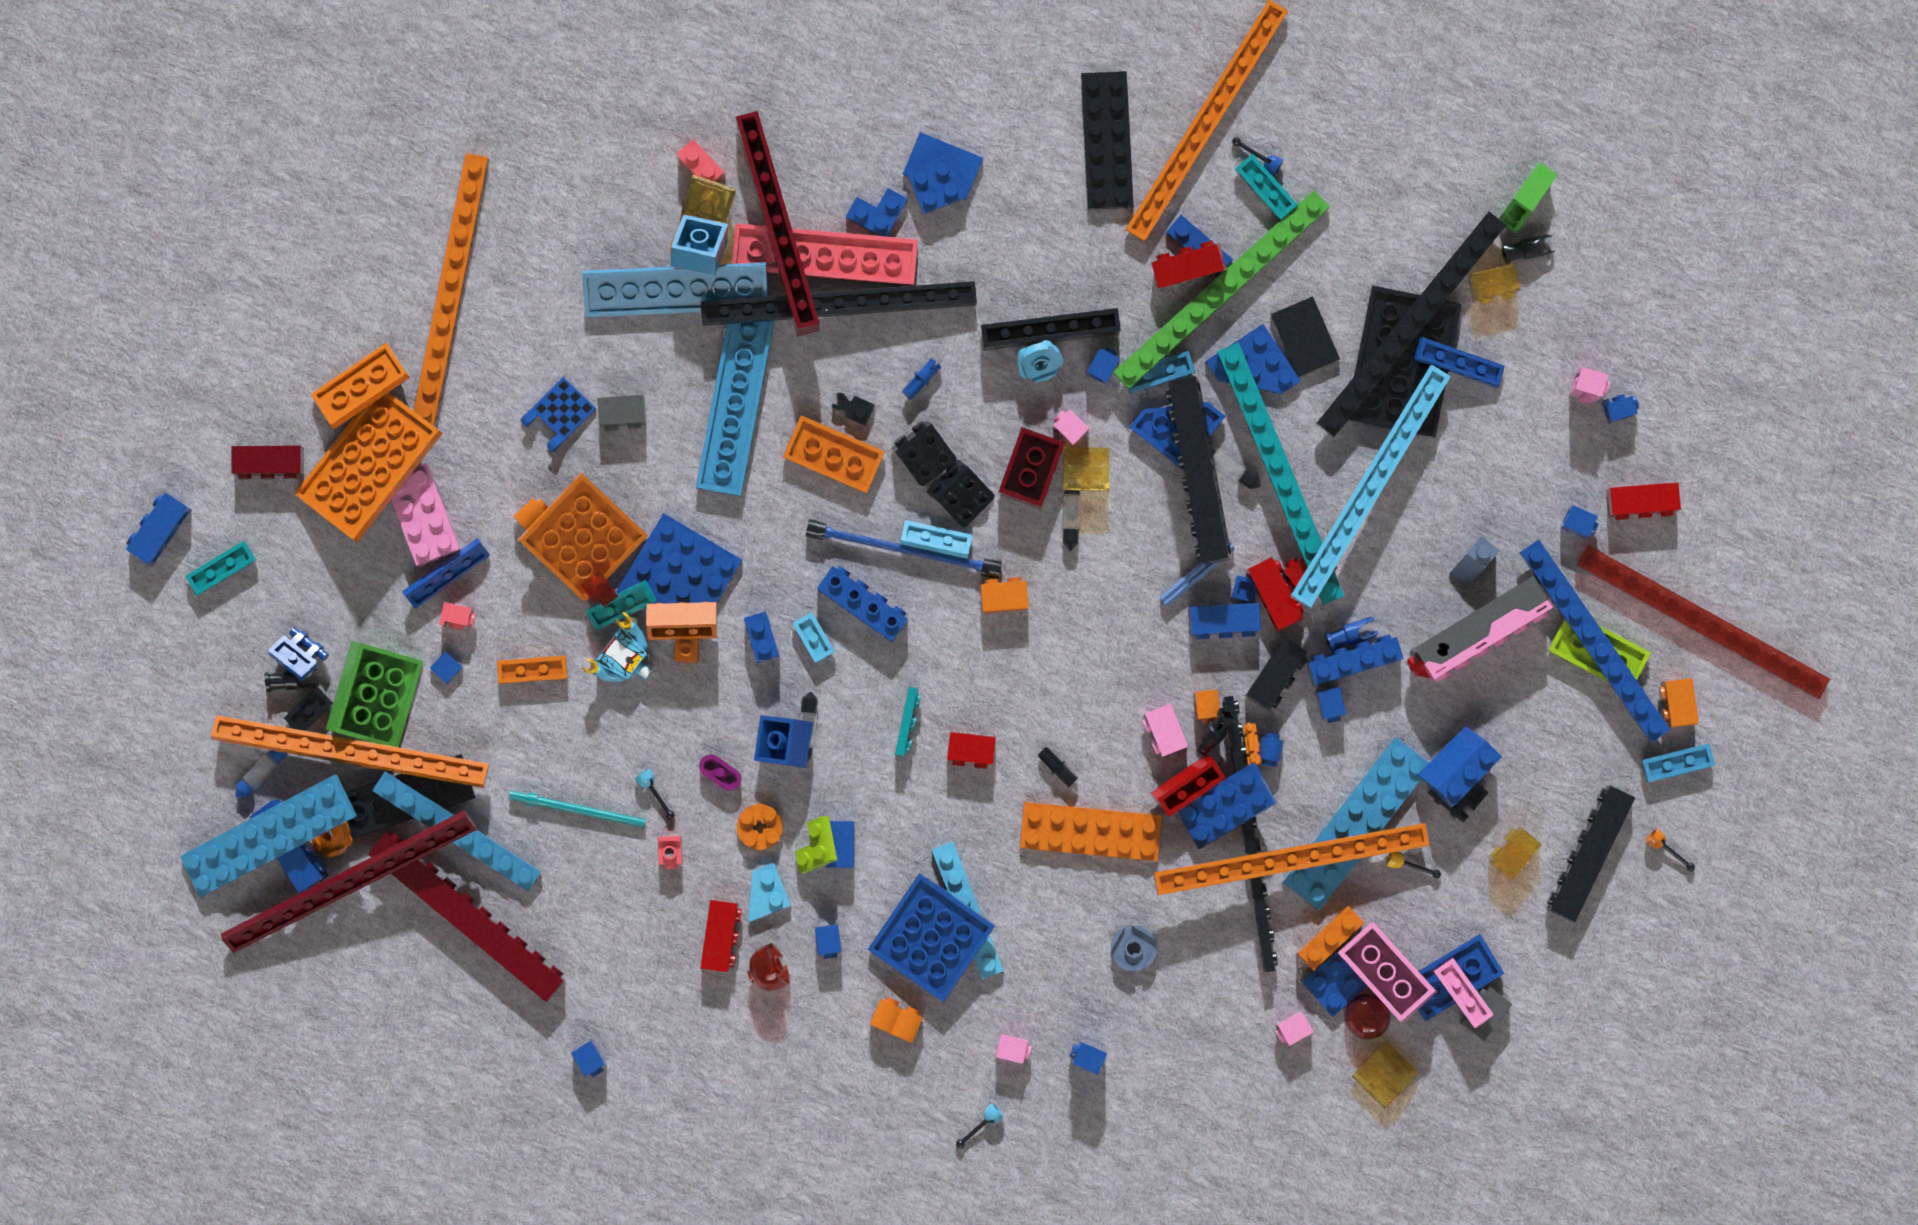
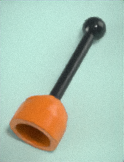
M1658 828L1648 836L1646 843L1654 849L1663 847L1683 863L1688 871L1692 872L1695 870L1694 863H1689L1665 844L1666 837Z

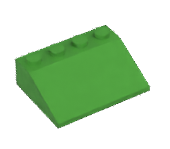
M351 641L326 730L376 744L399 748L423 661Z

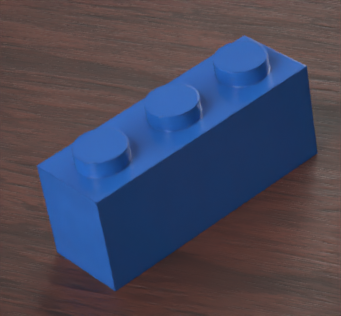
M166 492L163 495H158L152 506L154 508L151 513L145 514L139 525L141 527L138 532L133 533L126 542L128 545L127 551L152 567L192 510Z
M1259 603L1189 608L1190 636H1196V640L1210 639V635L1219 634V638H1233L1234 633H1242V637L1256 636L1255 632L1261 631Z

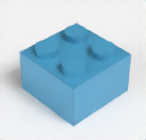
M683 215L671 246V266L716 275L728 243V224Z

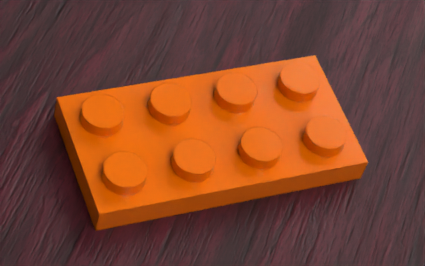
M386 342L311 393V396L331 427L335 429L410 377Z
M801 415L783 458L867 494L885 451Z

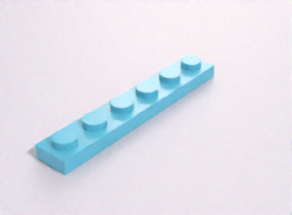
M951 842L933 849L932 853L947 891L981 914L954 843ZM989 936L974 958L982 979L1004 971Z

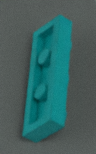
M1253 154L1235 168L1240 177L1279 220H1282L1298 205Z
M243 540L185 575V578L196 596H199L254 563L257 559L246 541Z
M644 580L587 608L585 612L597 631L616 622V619L620 620L626 617L623 612L630 615L646 607L647 604L654 603L657 599L647 581Z
M908 688L895 751L896 756L904 757L905 752L910 753L912 739H908L910 730L915 729L917 717L913 716L914 707L919 708L921 694H917L918 688Z

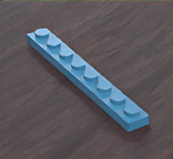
M387 771L384 772L372 790L429 828L454 816V814ZM478 830L452 842L527 891L530 890L541 873L539 869Z

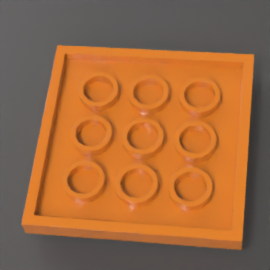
M580 473L519 537L518 541L577 596L586 602L648 535L583 473Z

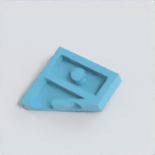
M775 863L752 871L749 922L791 906Z

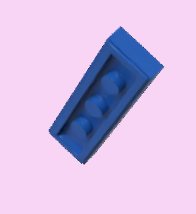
M1424 337L1419 339L1414 356L1416 361L1433 365L1436 368L1494 388L1499 387L1505 367L1502 364Z
M476 538L402 592L416 609L488 558L490 554L479 539Z

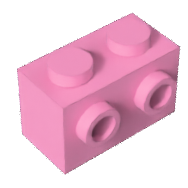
M1581 367L1575 373L1569 395L1579 397L1578 401L1591 404L1608 393L1610 382L1607 379L1609 375Z

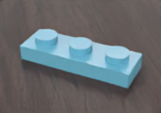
M905 520L900 544L967 559L973 535Z

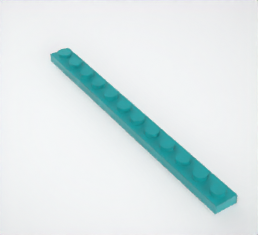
M1238 342L1218 350L1217 354L1308 568L1322 545V540ZM1334 570L1319 594L1322 605L1345 596Z

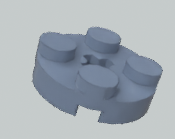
M1137 925L1126 926L1120 929L1111 941V955L1115 963L1124 970L1140 971L1152 964L1156 957L1157 947L1155 939L1151 932L1144 927ZM1137 942V948L1140 949V952H1134L1133 955H1130V949L1127 948L1128 944Z

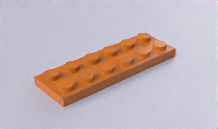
M1024 802L1020 848L1158 861L1162 815Z

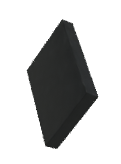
M1313 296L1271 314V318L1298 377L1340 360Z

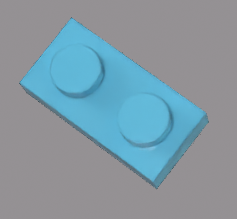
M812 612L792 623L815 664L835 653Z

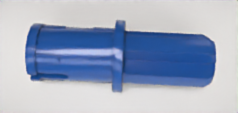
M930 358L918 373L915 372V377L902 390V393L908 399L912 400L925 385L928 386L929 380L941 369L939 364H935L936 361Z

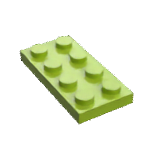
M1563 619L1547 651L1608 683L1568 623ZM1599 625L1637 680L1651 652Z

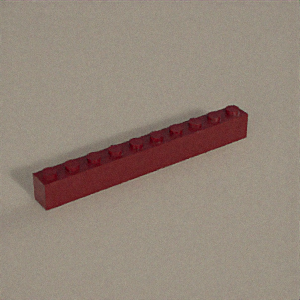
M758 111L736 116L737 132L796 335L799 337L818 332L820 328L819 319Z
M394 832L391 835L385 833L368 855L373 857L404 840ZM419 859L391 873L545 1002H548L564 983L565 979L562 978L564 973L554 965L550 968L544 963L546 958L536 950L533 953L526 948L528 945L526 941L519 936L514 938L508 933L511 930L501 921L498 923L490 918L493 915L483 906L480 909L473 904L475 901L473 897L465 891L462 894L455 889L457 884L448 877L445 879L437 874L439 869L430 862L425 864Z

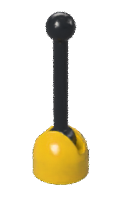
M1400 851L1388 854L1386 866L1400 868L1406 865L1431 874L1435 879L1441 877V872L1437 869L1433 871L1405 861Z

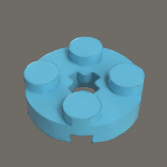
M1044 340L1041 343L1023 348L1018 352L1017 368L1020 376L1025 380L1027 378L1033 379L1034 382L1049 380L1058 373L1057 369L1060 365L1061 367L1063 366L1061 351L1050 340Z

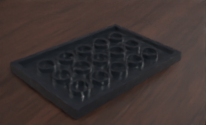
M1374 285L1371 286L1354 376L1420 295ZM1446 300L1348 421L1392 429L1430 366L1414 360L1419 339L1424 337L1453 348L1462 303ZM1440 369L1444 373L1448 374V371ZM1445 387L1416 435L1430 438L1436 437Z

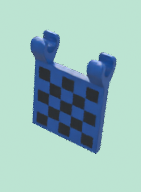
M562 377L532 409L522 416L521 423L528 427L538 416L557 434L547 443L548 449L551 452H555L596 408Z

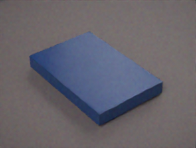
M920 132L903 175L908 177L907 171L949 155L966 195V198L963 200L966 201L983 157Z

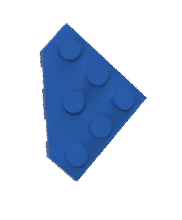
M1264 324L1233 343L1239 342L1258 390L1283 394L1301 382ZM1218 354L1205 361L1217 381L1229 383Z
M1204 402L1209 435L1211 436L1226 416L1209 402ZM1173 406L1143 409L1129 429L1179 467L1178 455H1181V449L1175 444L1173 433L1177 432V428L1171 422L1169 413Z

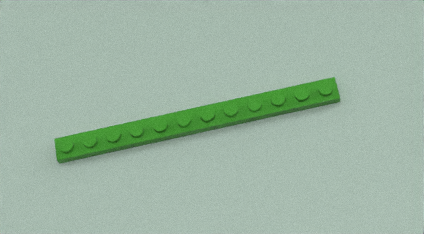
M1315 190L1312 191L1228 267L1227 270L1114 370L1113 374L1128 390L1131 389L1321 217L1330 206Z

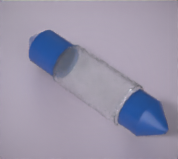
M273 750L265 753L236 785L235 797L249 796L278 767V764L288 753Z

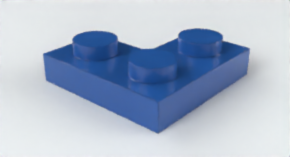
M887 188L877 207L856 197L846 218L878 236L888 237L908 198Z

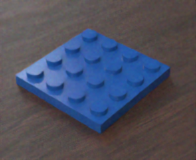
M663 513L616 592L620 593L646 580L657 599L652 604L681 602H716L717 604L743 560Z
M919 873L868 950L933 996L945 1002L996 925L922 873Z

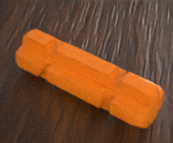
M1246 723L1243 726L1244 735L1247 736L1244 738L1246 753L1249 755L1247 757L1248 765L1255 763L1258 767L1261 765V755H1258L1260 753L1258 735H1255L1257 733V726L1255 723Z

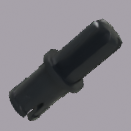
M1045 747L1038 754V757L1051 769V774H1055L1067 788L1078 779L1064 764L1065 761L1062 762L1048 747Z

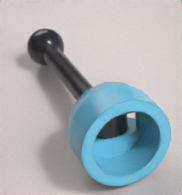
M649 768L634 779L641 787L651 790L666 812V818L672 820L675 817V813L668 809L654 788L655 777Z
M993 1103L990 1104L984 1111V1120L962 1140H957L956 1147L962 1149L965 1146V1142L987 1123H998L1004 1118V1115Z

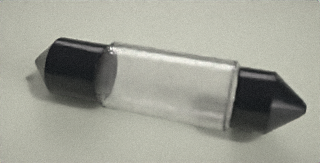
M1212 448L1215 467L1218 472L1236 483L1239 482L1250 490L1261 486L1258 475L1221 451Z
M1074 477L1070 478L1064 486L1062 509L1063 545L1069 551H1072L1079 544L1081 521L1080 485Z
M812 692L802 697L801 712L799 713V720L813 722L807 762L812 758L815 746L818 716V699Z

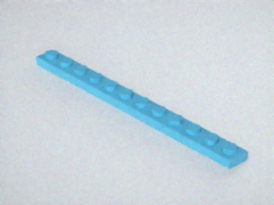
M1433 365L1429 366L1292 592L1291 598L1309 609L1312 607L1451 376Z

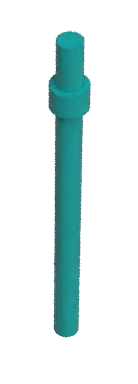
M510 790L509 800L526 803V806L536 807L537 805L644 828L646 819L539 797L538 794L532 792L525 794Z

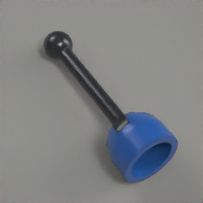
M1238 137L1232 140L1234 146H1240L1263 160L1264 167L1274 176L1284 162L1283 159L1275 155L1266 158L1242 143Z

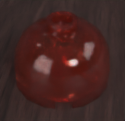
M773 943L760 947L752 954L749 961V970L747 971L750 981L766 991L779 990L790 984L787 965L783 967L779 957L783 956Z
M1373 994L1356 996L1349 1002L1344 1012V1021L1347 1029L1354 1036L1362 1040H1373L1380 1037L1387 1031L1390 1025V1010L1378 996Z

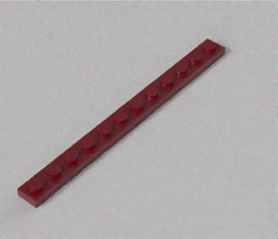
M464 810L221 933V939L235 953L476 831V824Z

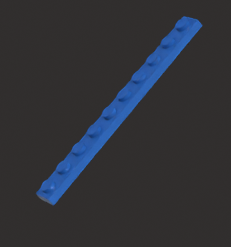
M1540 540L1519 552L1648 741L1652 743L1671 730Z

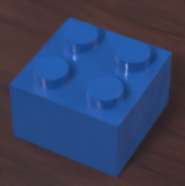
M760 715L754 761L806 768L813 722Z

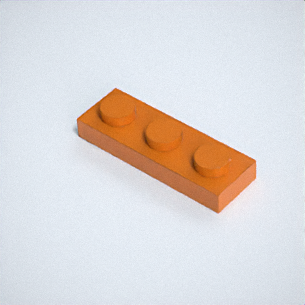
M563 655L497 660L498 684L568 679L567 657Z

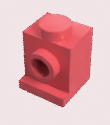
M444 602L439 625L446 627L447 623H450V628L463 630L464 626L473 628L476 614H473L472 608Z
M682 836L657 837L658 865H663V869H677V864H683ZM668 848L674 850L672 857H667L665 854Z

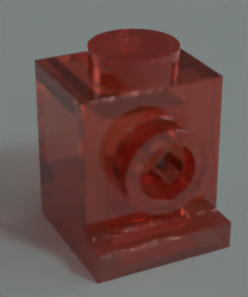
M600 572L580 585L593 604L598 602L605 607L618 597L607 579Z

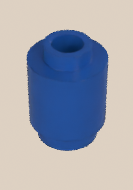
M1266 733V737H1261L1259 753L1261 755V765L1278 767V762H1281L1284 740H1280V735Z

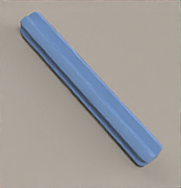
M1229 541L1230 549L1232 552L1235 548L1233 544ZM1200 562L1160 597L1161 602L1165 606L1171 605L1218 563L1205 565Z

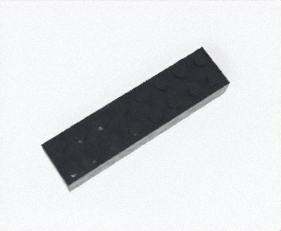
M1196 376L1169 380V386L1165 387L1167 400L1170 403L1172 402L1173 406L1169 413L1171 422L1177 428V432L1173 433L1175 444L1181 449V455H1178L1180 469L1185 471L1182 484L1184 491L1189 493L1190 500H1186L1188 514L1193 515L1194 523H1190L1192 536L1197 538L1198 545L1194 546L1196 559L1201 560V563L1205 565L1232 560L1200 381Z

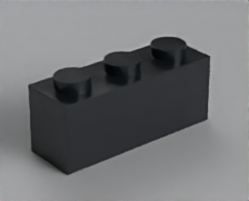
M1284 637L1245 696L1267 711L1271 707L1276 709L1283 698L1280 696L1284 688L1288 690L1296 679L1292 675L1296 669L1301 671L1308 661L1305 657L1308 652Z

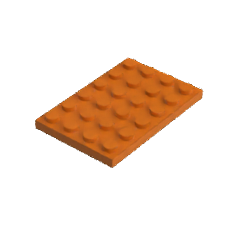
M388 392L354 416L294 494L358 543L443 433Z

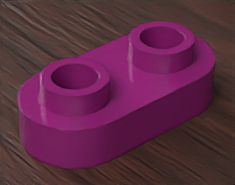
M709 754L700 760L699 769L701 773L723 789L733 791L740 786L742 778L739 771L716 755ZM709 762L715 763V769L712 771L707 769ZM728 775L734 776V782L731 784L726 782Z

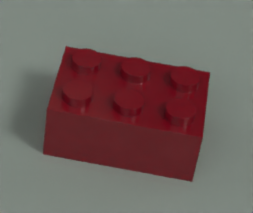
M1021 427L998 495L1041 510L1065 442Z

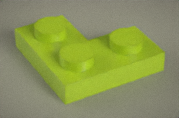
M820 816L806 822L811 845L795 851L799 873L805 874L837 861L829 816Z

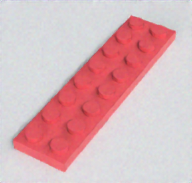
M736 223L732 264L766 262L767 273L779 274L765 226ZM792 228L806 277L914 286L917 239Z

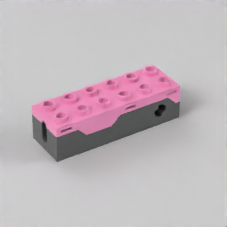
M1533 576L1410 650L1413 656L1408 658L1407 665L1415 676L1427 678L1429 682L1434 679L1436 683L1451 675L1449 670L1455 668L1457 671L1471 663L1469 658L1472 656L1477 659L1491 651L1489 649L1490 645L1494 644L1497 647L1510 639L1508 636L1510 633L1513 632L1514 635H1517L1529 628L1528 622L1533 620L1534 623H1537L1549 616L1548 610L1553 607ZM1439 646L1444 649L1442 656L1437 653Z

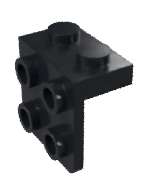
M921 421L912 428L913 432L908 436L902 435L896 439L891 449L901 459L918 484L925 486L953 465L957 458L935 427L928 421L925 423Z
M957 460L947 468L946 472L939 479L933 481L930 488L926 491L962 527H967L995 497L978 476L960 460Z

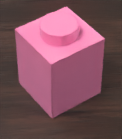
M1070 409L1066 413L1061 411L1053 420L1055 422L1053 429L1072 447L1089 431V428Z
M1301 1011L1277 1024L1279 1030L1275 1031L1281 1043L1286 1042L1288 1046L1313 1033L1312 1028Z
M1001 1034L995 1057L1023 1064L1024 1059H1029L1031 1046L1027 1045L1028 1040Z

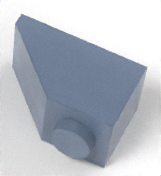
M1481 536L1449 574L1468 588L1499 550Z

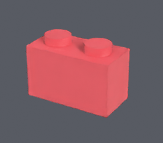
M694 139L676 154L678 160L708 192L726 177L724 171Z

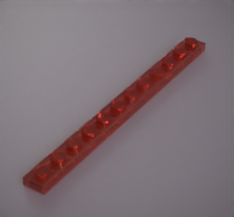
M1590 545L1586 546L1576 564L1579 568L1816 699L1821 698L1831 680Z

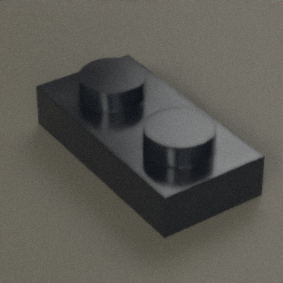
M317 686L284 719L293 729L306 731L333 705V702Z

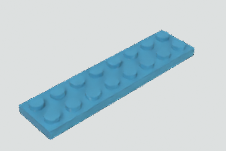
M766 262L719 264L716 275L678 267L582 271L585 317L701 312V301L768 296Z
M775 321L727 324L696 483L697 489L742 496Z
M1394 737L1313 843L1382 831L1420 782L1421 778L1417 775L1429 762L1397 737ZM1359 859L1294 870L1288 874L1283 883L1320 911Z
M336 774L181 855L180 858L201 898L357 817Z

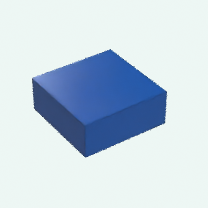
M1237 575L1231 598L1254 603L1257 591L1253 580Z
M446 651L430 667L446 684L463 668Z

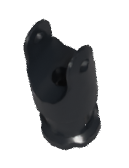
M1547 234L1520 240V243L1512 245L1502 244L1501 252L1505 264H1510L1511 261L1521 258L1527 260L1552 254L1555 250L1538 253L1535 249L1536 243L1540 239L1549 238L1552 235Z
M288 670L277 674L264 673L267 693L277 689L289 691L313 688L319 685L300 684L296 676Z
M1220 708L1217 711L1215 720L1211 721L1204 730L1202 742L1198 747V752L1201 755H1207L1212 748L1222 742L1227 735L1229 726L1233 725L1237 720L1234 712L1228 708Z

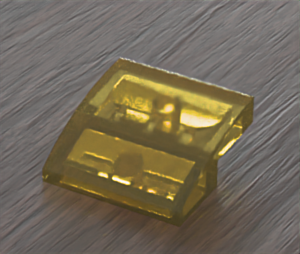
M1064 447L1063 490L1109 491L1110 448Z
M1385 1041L1353 1073L1352 1077L1385 1109L1419 1073Z

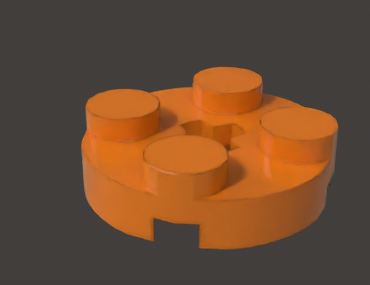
M765 804L749 806L740 814L737 821V834L740 840L754 850L771 848L778 842L783 832V822L780 815L774 808ZM758 820H761L762 824L767 826L766 829H763L762 834H758V831L753 829V826L757 825Z
M347 822L330 830L332 836H329L328 832L311 840L315 849L322 851L326 854L324 855L326 857L343 854L353 843Z

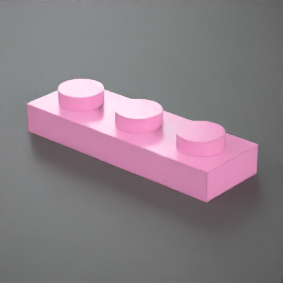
M1453 958L1434 971L1475 1029L1494 1016Z

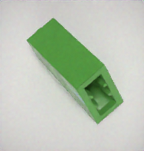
M1538 162L1499 220L1506 224L1507 228L1517 233L1555 180L1557 174L1549 167Z

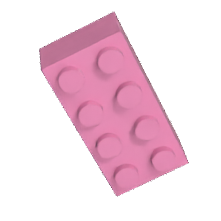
M426 463L416 467L391 501L415 564L420 568L454 555L461 550V546L430 466Z
M1371 922L1338 952L1402 1023L1437 993L1374 922Z

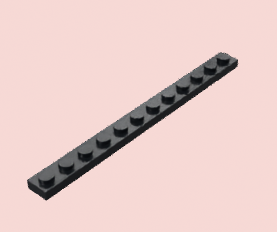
M1488 211L1316 424L1333 438L1337 435L1507 226Z
M975 281L811 293L818 317L977 306ZM785 295L701 301L702 326L792 319Z
M1233 696L1223 697L1224 708L1230 709L1234 712L1235 716L1240 714L1238 700H1234ZM1237 720L1227 729L1234 774L1244 768L1243 760L1247 759L1245 746L1240 744V737H1243L1242 724L1237 723ZM1256 816L1242 824L1246 855L1257 854V851H1261L1259 837L1254 836L1253 828H1257ZM1261 877L1250 878L1264 972L1275 971L1274 966L1278 965L1276 952H1272L1271 943L1275 941L1273 929H1268L1267 920H1271L1269 906H1265L1264 897L1268 896L1266 883L1261 882Z

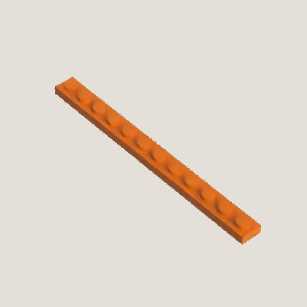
M1272 0L1267 1L1125 231L1143 242L1146 241L1287 15L1288 10Z
M469 153L465 154L413 410L433 426H435L489 161L488 157Z
M216 715L211 732V739L216 741L480 788L485 787L489 770L488 763Z
M1421 823L1154 872L1153 876L1157 895H1163L1430 845L1426 824Z

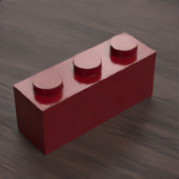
M301 445L231 446V474L238 476L239 480H251L252 476H261V479L272 480L275 479V475H284V479H298V475H304V448Z

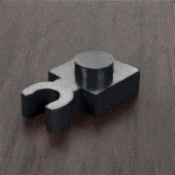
M837 393V397L843 399V404L840 406L832 404V408L837 411L846 410V418L866 426L875 404L857 396H854L852 401H849L845 394Z

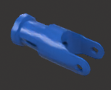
M1367 617L1346 624L1342 629L1331 633L1328 631L1324 632L1330 651H1335V648L1345 644L1352 645L1376 636L1379 633L1378 631L1359 634V629L1364 624L1374 621V617Z

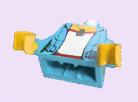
M623 612L626 620L619 622L616 619L620 629L596 661L589 658L585 659L591 663L590 668L585 669L581 667V669L609 682L630 680L634 674H637L646 681L653 672V669L644 663L648 656L646 652L648 644L643 631L632 621L627 613Z

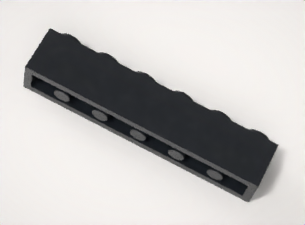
M1118 308L981 325L983 351L1029 346L1041 343L1044 340H1050L1053 343L1119 335L1121 332Z
M1611 785L1607 786L1606 789L1602 788L1596 799L1599 801L1596 810L1592 808L1586 820L1589 824L1586 830H1581L1576 841L1579 845L1576 851H1571L1566 861L1569 863L1566 872L1562 871L1556 882L1559 884L1556 893L1551 892L1546 903L1549 905L1548 911L1570 922H1576L1635 800V797Z

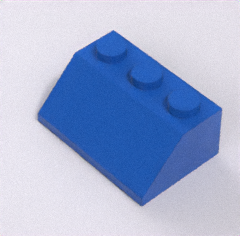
M1465 726L1417 776L1449 807H1453L1502 756L1485 739Z

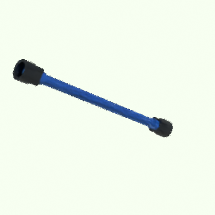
M812 519L808 521L805 537L819 540L832 537L834 539L839 538V540L853 541V543H862V545L865 544L871 547L876 546V548L879 547L880 549L885 548V550L888 549L894 552L899 551L902 554L908 553L911 556L925 557V559L931 558L934 561L948 562V564H957V566H965L966 568L971 567V569L974 568L976 571L981 572V575L994 579H999L1002 561L984 558V561L966 560V558L963 559L943 553L917 549L911 546L900 545L899 543L894 544V542L877 540V538L871 539V537L868 538V536H860L859 534H848V532L845 533V531H837L832 529V527H828L827 523Z

